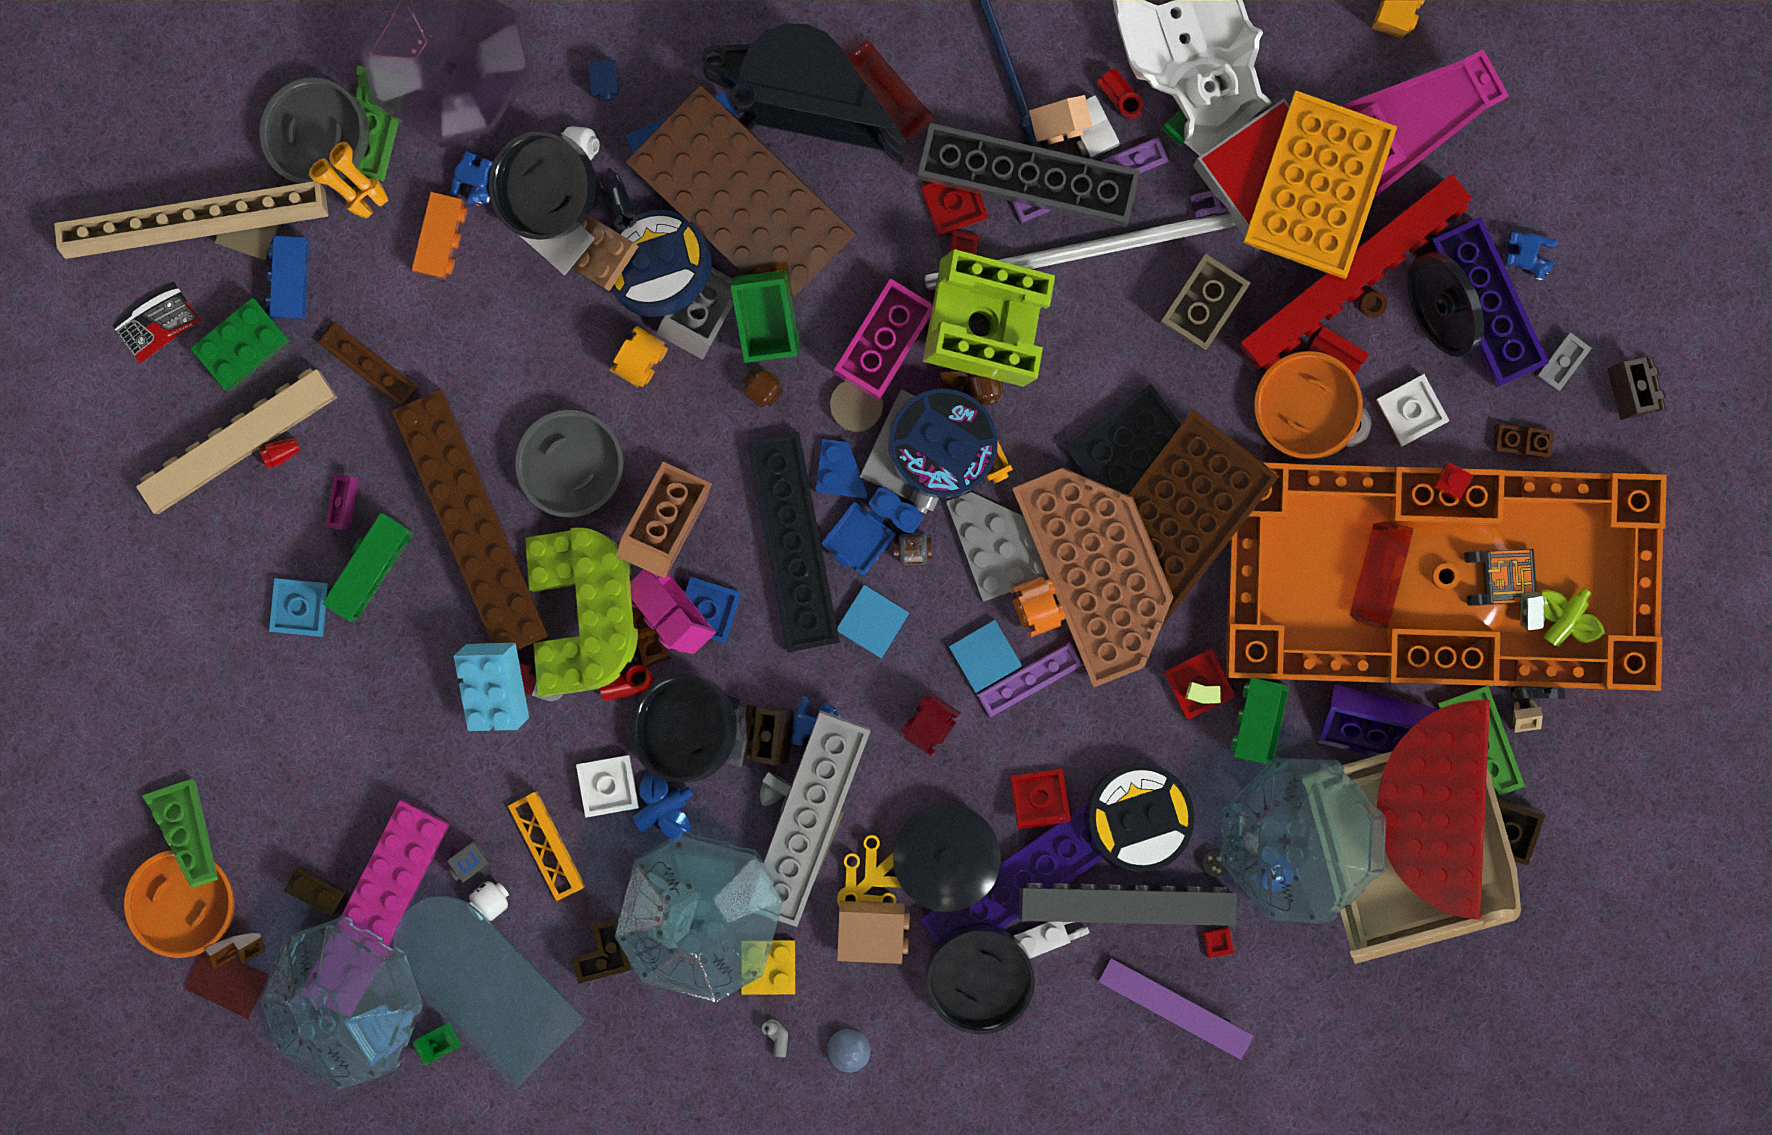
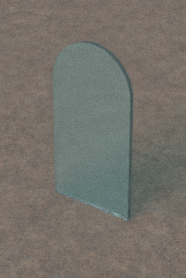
M434 896L419 901L410 909H407L394 934L393 944L395 959L401 973L515 1090L531 1074L535 1073V1070L566 1039L570 1038L571 1034L586 1020L547 978L471 904L455 897Z

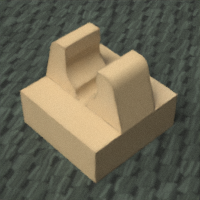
M1529 700V708L1521 709L1519 702H1515L1512 722L1514 733L1541 729L1543 718L1541 707H1538L1534 700Z

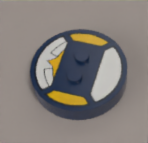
M648 211L636 215L637 222L631 228H629L626 221L628 229H617L615 231L639 247L610 291L627 310L642 316L659 317L685 308L699 296L709 279L712 260L707 241L692 221L688 222L681 214L673 211Z

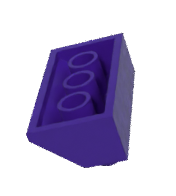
M1334 684L1328 700L1319 743L1371 756L1392 752L1403 736L1414 725L1439 709Z

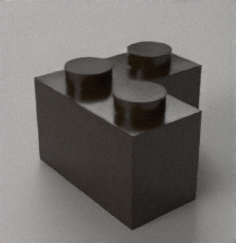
M621 917L593 923L592 929L598 950L572 957L578 984L628 972L633 969L627 941L621 940L622 936L625 937V933L622 932L624 929Z

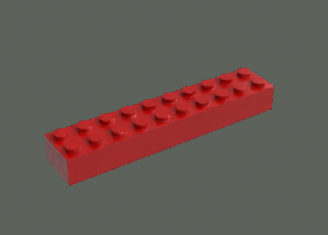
M1453 174L1449 175L1356 250L1346 279L1327 273L1244 339L1237 347L1256 370L1263 367L1266 371L1280 360L1278 354L1281 351L1287 354L1301 343L1299 339L1301 335L1305 334L1308 337L1322 326L1321 319L1325 317L1327 320H1330L1344 309L1341 303L1346 300L1350 304L1365 291L1362 287L1366 283L1371 287L1386 274L1383 270L1386 267L1392 270L1406 259L1404 255L1406 251L1409 250L1412 254L1427 242L1426 235L1430 234L1434 237L1449 225L1446 219L1451 217L1452 220H1455L1470 207L1467 203L1472 197Z

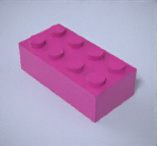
M890 279L835 367L833 374L879 401L929 321L933 304Z

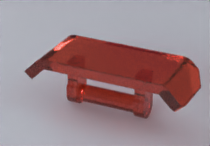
M869 40L864 41L847 56L880 105L884 107L904 139L914 137L933 121V114L922 104Z
M1388 521L1373 524L1350 615L1357 622L1382 629L1388 628L1408 556L1413 528Z

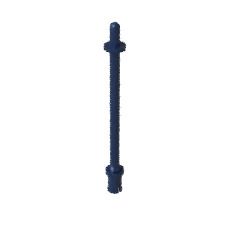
M978 0L1022 117L1019 124L1020 130L1024 131L1030 146L1043 148L1047 145L1045 141H1036L1029 113L1030 108L990 0Z

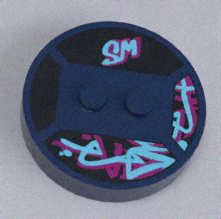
M952 389L930 390L912 398L904 405L893 421L888 440L890 460L897 475L914 491L932 498H952L965 494L975 488L992 468L998 446L996 428L987 410L973 397Z

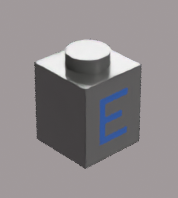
M474 841L447 861L450 865L447 869L456 881L460 879L462 882H465L490 864L491 861L478 843Z

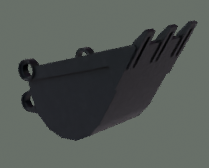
M785 23L765 31L752 44L710 45L704 49L702 53L704 76L709 81L732 91V102L738 107L735 110L737 116L743 112H747L752 116V122L746 126L750 131L755 125L885 151L899 165L904 162L901 157L905 153L902 147L906 144L904 137L884 107L880 105L868 85L865 84L843 49L825 31L808 24ZM711 52H718L720 54L712 55L706 59L707 55ZM718 62L719 64L711 65L710 63ZM707 69L719 75H711ZM736 93L739 94V101L736 99Z

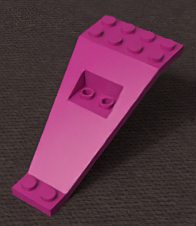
M1484 49L1461 61L1340 105L1341 107L1397 126L1374 198L1480 113L1505 100L1509 95Z

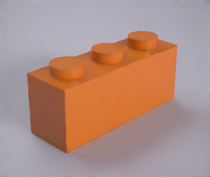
M434 192L430 193L412 271L415 273L446 280L447 274H452L455 259H452L451 256L453 248L458 249L461 233H458L460 222H465L468 207H464L465 202L462 199Z

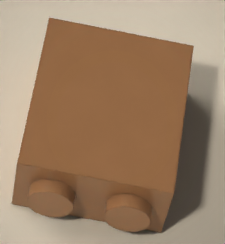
M840 901L837 961L902 964V954H908V938H903L904 930H909L910 913H904L905 904Z

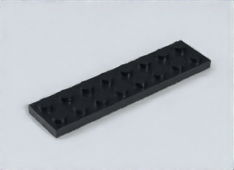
M795 432L747 442V448L787 653L840 643L800 433Z

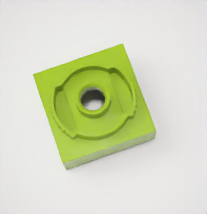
M954 249L940 261L923 362L1022 387L1036 380L1043 347L1034 345L1040 308L1047 309L1050 307L1055 275ZM973 313H980L989 320L990 331L987 336H977L970 330L969 318Z

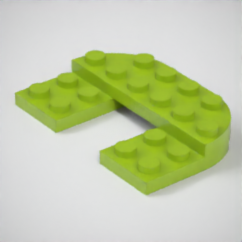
M571 528L570 531L525 538L529 590L535 592L575 585L580 636L534 643L538 696L547 697L598 689L610 684L621 675L620 672L627 662H631L637 646L638 629L634 628L630 589V577L633 576L631 563L616 557L619 545L608 536L592 529Z

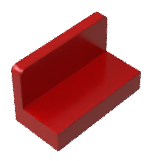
M1325 326L1319 330L1307 350L1324 353L1336 358L1354 376L1369 356V353Z

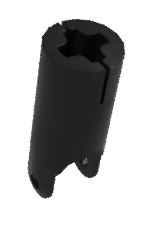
M616 173L619 181L617 187L605 190L600 180L599 186L614 226L619 230L628 229L625 219L629 228L636 224L637 216L624 183Z

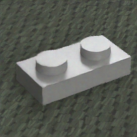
M1568 333L1549 358V364L1543 366L1537 377L1559 392L1592 348L1572 333Z

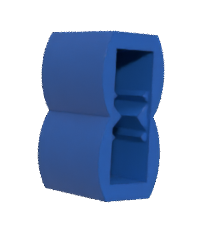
M878 488L869 502L870 507L875 513L884 518L892 519L899 529L907 533H914L924 518L916 507L908 503H901L899 497L886 488Z

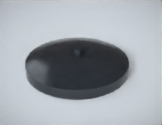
M1429 252L1416 258L1408 272L1407 286L1413 313L1424 334L1439 350L1450 356L1460 357L1474 351L1482 341L1484 318L1480 300L1469 277L1453 259L1443 253Z
M937 804L918 811L901 828L893 850L894 870L903 890L918 904L941 912L962 910L980 901L994 885L1001 863L999 842L991 826L975 811L957 804Z

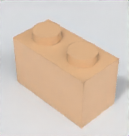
M1085 95L1064 99L1029 111L1037 142L1048 140L1049 145L1064 141V135H1067L1068 139L1083 135L1082 130L1093 127Z

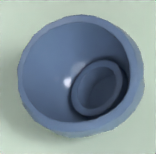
M842 1029L836 1032L828 1042V1058L840 1071L856 1072L862 1069L869 1061V1041L861 1032L855 1029Z

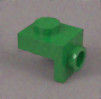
M449 1022L413 1041L416 1054L424 1065L462 1046Z

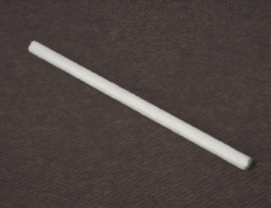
M1230 213L1211 215L997 261L1034 269L1235 227L1236 224L1233 222ZM938 273L925 276V284L928 290L936 289Z

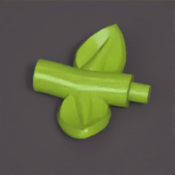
M1584 587L1578 595L1573 594L1569 601L1563 594L1557 591H1540L1539 594L1544 596L1545 605L1543 606L1545 619L1554 623L1543 636V639L1554 647L1559 648L1570 634L1577 641L1584 643L1596 641L1605 634L1602 623L1594 615L1584 613L1589 605L1586 601L1592 594Z

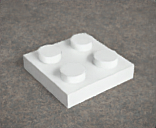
M1425 374L1376 399L1401 447L1449 422Z
M630 755L576 764L585 818L639 808Z

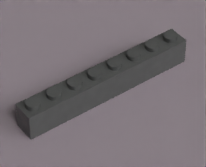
M1027 883L1026 888H1019V920L1236 926L1237 893L1229 892V887H1213V892H1203V887L1187 886L1186 891H1176V886H1160V891H1149L1150 885H1133V890H1123V885L1107 884V890L1096 889V884H1080V889H1069V884L1053 883V888H1043V883Z

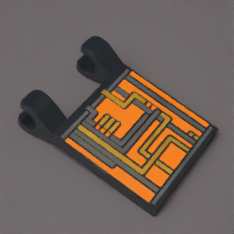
M1534 549L1464 553L1465 563L1483 562L1485 594L1468 595V606L1521 603L1522 593L1536 591Z

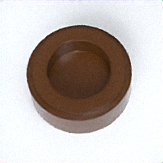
M1369 291L1361 297L1359 307L1366 317L1377 318L1385 312L1387 301L1382 293Z

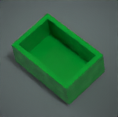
M787 270L734 277L731 284V292L744 363L797 356L800 349V341Z
M251 298L195 344L191 350L222 388L230 392L289 344L291 340L274 319L270 317V314L266 312L260 302L255 298Z
M1251 678L1250 683L1246 682L1243 691V698L1246 699L1245 708L1240 709L1237 718V725H1241L1238 736H1234L1231 751L1235 752L1234 757L1273 765L1289 686Z

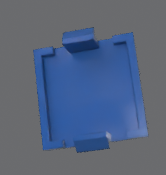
M853 502L821 544L836 555L834 559L845 568L849 565L864 577L896 534L882 524L884 519L873 510L868 513L857 503Z

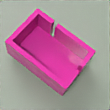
M643 569L630 582L632 606L637 610H641L644 614L643 620L650 628H657L656 631L660 635L658 639L667 649L672 648L681 653L695 654L716 633L670 574L663 578Z

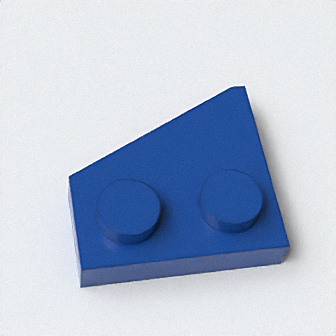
M822 439L816 493L867 499V492L860 477L849 442Z

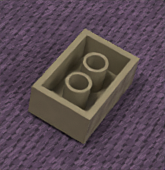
M1205 254L1159 324L1204 353L1245 293L1250 282Z

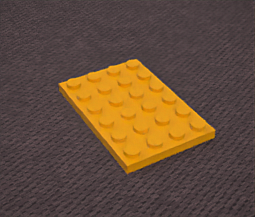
M1295 91L1243 243L1346 279L1397 126Z

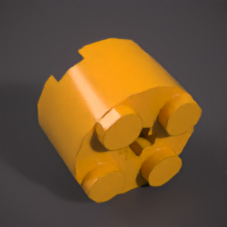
M636 326L632 331L636 335H633L631 340H625L613 361L617 365L612 366L610 371L638 388L639 386L644 387L645 384L649 383L655 373L651 368L654 364L662 361L669 348L664 346L665 342Z

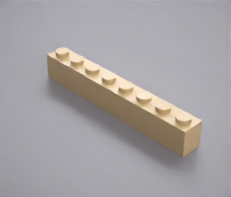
M311 368L304 371L298 376L299 381L290 386L287 383L275 391L277 395L270 400L263 398L253 405L254 410L247 415L243 412L230 420L232 424L224 430L219 427L207 435L209 439L201 445L199 442H196L186 448L187 454L178 459L175 456L163 464L164 469L155 474L152 471L140 479L142 483L136 487L153 514H160L261 448L263 444L269 443L335 400L337 396L321 371L318 369L312 371Z

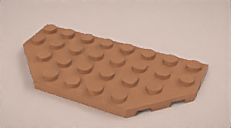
M1065 468L1058 469L1012 488L1048 577L1055 587L1057 599L1063 608L1066 621L1093 687L1144 668L1174 597L1133 497Z

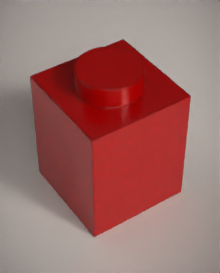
M1449 462L1444 465L1432 488L1454 500H1460L1474 475Z

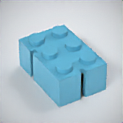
M516 643L466 644L454 655L457 677L463 678L459 683L468 731H490L493 727L495 730H518L529 719Z

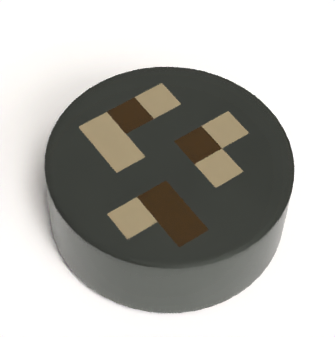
M1220 850L1209 851L1202 861L1204 871L1212 877L1223 876L1230 867L1228 856L1225 860L1224 855L1226 854Z

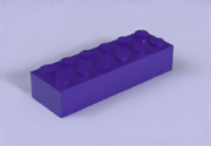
M1482 217L1429 241L1432 252H1440L1449 256L1464 270L1477 292L1484 318L1483 337L1477 349L1495 387H1499L1549 364Z

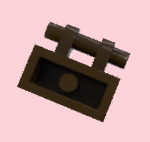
M1644 357L1624 361L1607 368L1620 420L1643 416L1653 411L1666 410L1664 403L1666 396L1664 390L1661 391L1658 380L1660 374L1658 367L1654 365L1653 358L1647 359Z
M747 704L746 714L742 717L744 733L739 745L742 748L741 758L773 765L788 763L794 710L770 706L757 708V705Z

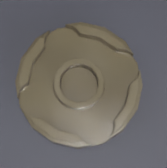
M844 381L832 393L829 406L834 421L844 430L856 433L866 431L876 424L881 417L883 401L882 397L877 401Z

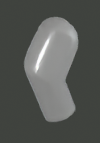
M770 1019L762 1024V1032L774 1041L773 1056L786 1057L788 1032L776 1020Z

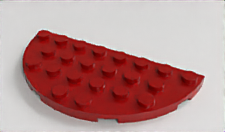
M1471 700L1452 704L1431 713L1414 725L1403 736L1391 753L1381 776L1377 797V821L1382 845L1391 865L1401 880L1428 904L1446 913L1469 919H1480L1490 700Z

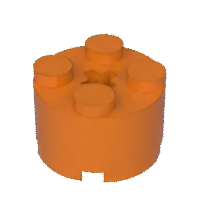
M1040 576L1010 589L1011 593L1016 592L1017 598L1013 599V604L1023 628L1029 627L1031 631L1027 633L1029 638L1061 626V620L1065 619V614L1062 606L1055 603L1053 595L1056 594L1051 579L1045 580Z

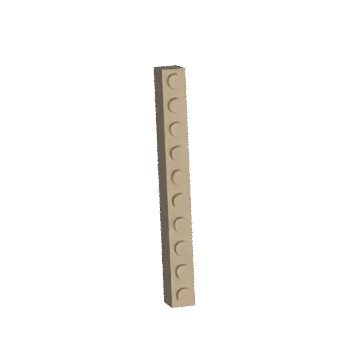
M313 181L54 223L56 245L63 257L68 259L328 217V207L325 189L322 184Z

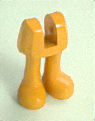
M340 142L330 152V163L324 158L319 159L310 168L309 176L316 183L327 184L346 199L345 207L350 212L367 219L373 214V211L363 198L368 195L381 207L388 202V196L377 179L367 178L352 162L353 150L347 142ZM332 165L347 176L356 187L354 189L351 188L336 173Z

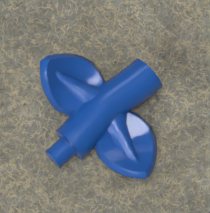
M648 771L643 776L639 787L640 797L647 806L632 816L634 823L641 832H644L655 822H658L661 832L668 837L677 839L689 836L691 830L690 822L686 813L680 808L687 805L686 800L694 796L692 789L688 786L681 791L677 788L669 792L667 782Z

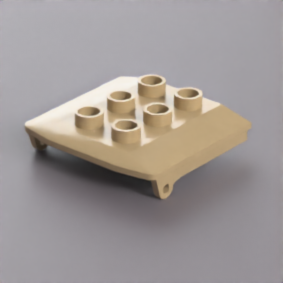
M1392 752L1303 776V783L1308 792L1354 964L1512 922L1520 916L1521 903L1517 867L1488 770L1486 779L1480 919L1455 916L1428 904L1401 880L1391 865L1379 834L1377 797L1381 776Z

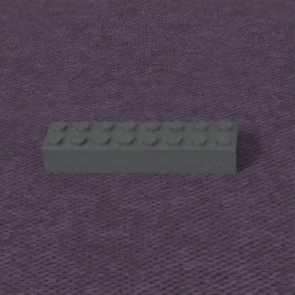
M930 123L918 171V180L1128 227L1140 170Z

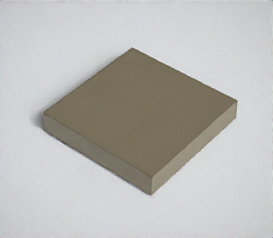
M279 225L218 234L215 244L267 261L269 243H273V236L276 235Z

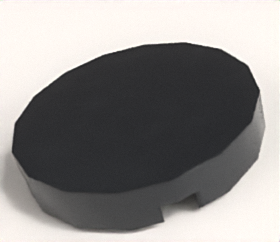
M1512 687L1511 697L1565 699V689Z

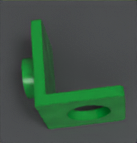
M1180 109L1161 129L1181 147L1185 142L1184 125L1188 120Z

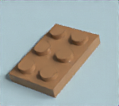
M588 215L581 226L595 239L571 268L610 291L639 246Z

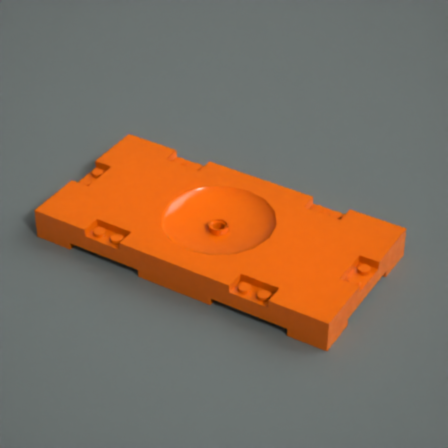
M1264 463L1280 477L1229 541L1226 678L1661 691L1663 529H1665L1667 475L1463 469L1474 476L1461 499L1454 500L1432 488L1443 468ZM1534 549L1536 592L1540 593L1541 590L1557 591L1563 594L1569 601L1573 594L1578 595L1584 587L1592 593L1586 601L1589 605L1584 613L1594 615L1602 623L1605 634L1596 641L1586 643L1577 641L1570 634L1560 647L1556 648L1543 639V636L1554 623L1545 619L1543 628L1527 630L1521 626V603L1468 606V595L1485 594L1483 562L1465 563L1464 553ZM1443 569H1447L1451 573V580L1448 584H1443L1439 580V573Z

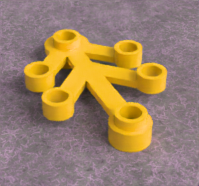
M868 835L864 839V847L866 848L865 879L857 886L856 868L860 864V858L855 853H849L845 856L846 887L842 888L837 895L839 907L840 901H845V897L848 894L854 895L856 901L883 903L884 897L891 896L894 900L893 903H896V897L892 893H884L882 896L865 894L872 886L902 888L897 877L884 876L894 867L893 853L876 868L877 849L880 845L877 836ZM874 838L877 841L876 847L869 848L866 844L867 840ZM854 856L857 859V864L849 866L847 864L848 857Z

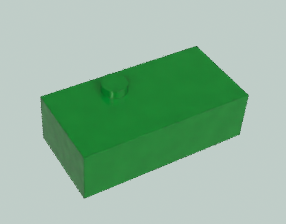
M380 513L364 539L359 538L352 548V552L355 554L322 604L346 620L356 622L414 531L389 515Z

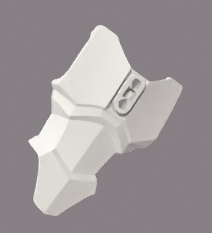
M1113 0L1118 27L1131 69L1137 79L1146 80L1153 88L1173 95L1188 120L1184 125V144L1189 146L1199 156L1251 122L1259 113L1271 105V101L1261 92L1254 68L1259 51V40L1263 32L1261 29L1254 27L1250 22L1243 0H1174L1160 6L1145 0ZM1171 9L1177 12L1176 19L1171 16ZM1180 34L1186 37L1185 44L1180 42Z

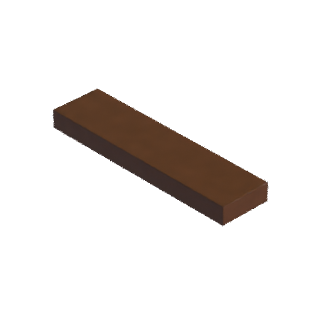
M334 321L317 342L399 407L406 405L419 388Z

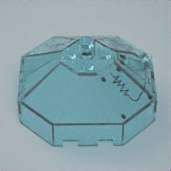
M1274 758L1223 809L1221 863L1268 920L1314 924L1331 923L1339 916L1338 913L1346 905H1350L1365 891L1364 888L1373 879H1377L1384 872L1386 817L1369 802L1367 794L1356 781H1352L1343 771L1344 767L1338 760ZM1284 833L1287 834L1288 839H1291V844H1288L1286 849H1283V844L1279 843V838H1283Z
M682 831L636 858L615 937L642 983L718 1002L763 976L784 896L757 850L730 845V843L711 838L706 839L695 836L693 833ZM691 918L703 919L704 923L701 925L703 930L699 932L696 928L691 930L689 927L692 924Z
M342 916L285 936L261 1000L278 1053L336 1090L373 1080L397 1070L401 1059H399L401 1050L407 1046L414 1029L411 1024L415 1015L420 1013L423 1005L405 952L397 947L389 948L382 943L384 939L368 929L360 930L352 925L353 920L347 916ZM313 1006L315 1010H320L321 1015L318 1016L319 1021H317L316 1017L311 1016L310 1012L313 1011Z

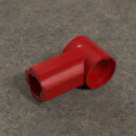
M1115 68L1109 70L1096 82L1118 109L1121 117L1126 120H1135L1141 115L1143 108L1141 97L1131 89ZM1132 100L1137 103L1138 109L1134 112H1127L1124 110L1123 104L1126 101Z
M635 665L628 671L620 672L621 675L616 680L599 689L603 700L606 702L634 694L641 695L648 686L655 682V679L644 666ZM639 676H646L642 684L635 685V681Z

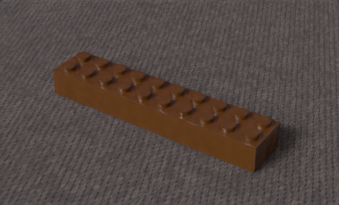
M439 390L393 410V415L491 642L516 643L517 651L549 638L550 634L529 590L528 583L445 391Z

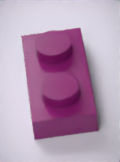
M334 474L325 527L350 531L359 478Z

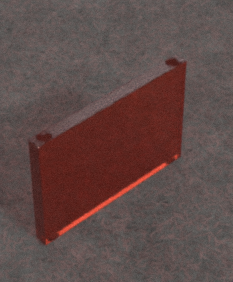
M204 952L185 989L243 1018L249 1019L269 976L265 972L262 973L248 965L241 964V962L235 959L213 970L208 964L206 953Z

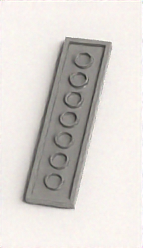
M821 710L819 711L747 904V910L795 927L798 926L871 728Z

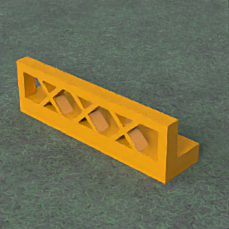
M536 791L510 804L508 807L556 901L586 887L538 792ZM528 802L534 813L532 820L528 821L520 818L516 808ZM524 823L530 824L528 831ZM533 826L541 828L546 836L544 845L532 841L530 834ZM536 847L542 848V851H541V854H540V855H539V853H538ZM545 850L554 852L558 860L556 869L544 865L542 859ZM547 870L554 872L553 879ZM557 874L566 876L572 888L559 894L554 884Z

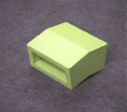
M1190 682L1185 698L1199 703H1220V686H1203Z

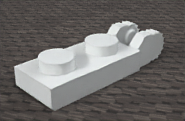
M1046 922L1013 936L1025 947L1029 957L1033 958L1071 943V940L1087 935L1090 932L1088 927H1082L1075 932L1067 934L1064 925L1074 922Z

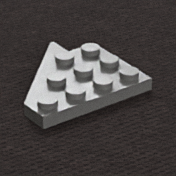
M972 492L946 501L983 602L1009 593L1012 587L1040 576L1044 579L1049 578L1024 516Z

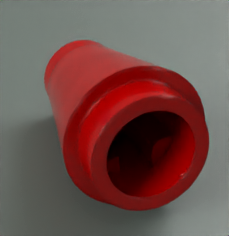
M294 437L263 444L264 447L258 449L266 469L271 467L275 469L300 452Z

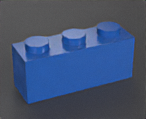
M273 236V243H269L268 257L272 259V269H268L267 285H271V296L266 297V312H270V317L274 319L306 320L309 239L306 237Z

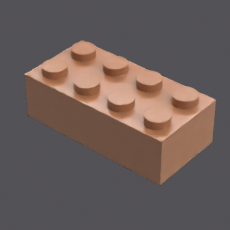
M662 462L621 538L616 557L666 578L706 503L712 483Z

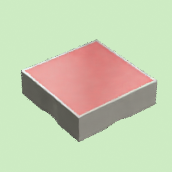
M1285 98L1198 157L1193 164L1213 194L1227 207L1233 222L1244 237L1290 106ZM1252 246L1255 252L1260 250L1259 248Z

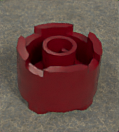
M935 694L932 697L928 695L921 700L916 708L919 714L916 718L909 719L901 730L905 734L904 739L930 757L936 751L932 747H936L938 743L942 744L956 724L952 718L956 719L961 715L958 710Z

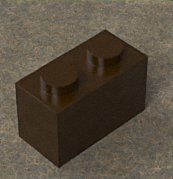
M303 866L296 868L284 890L286 893L331 917L336 915L348 893L347 890Z

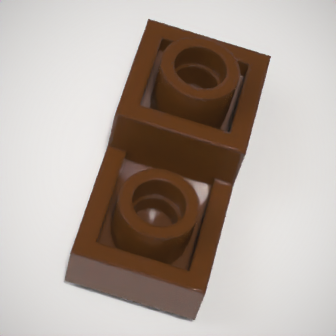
M1496 424L1493 451L1550 458L1554 431Z

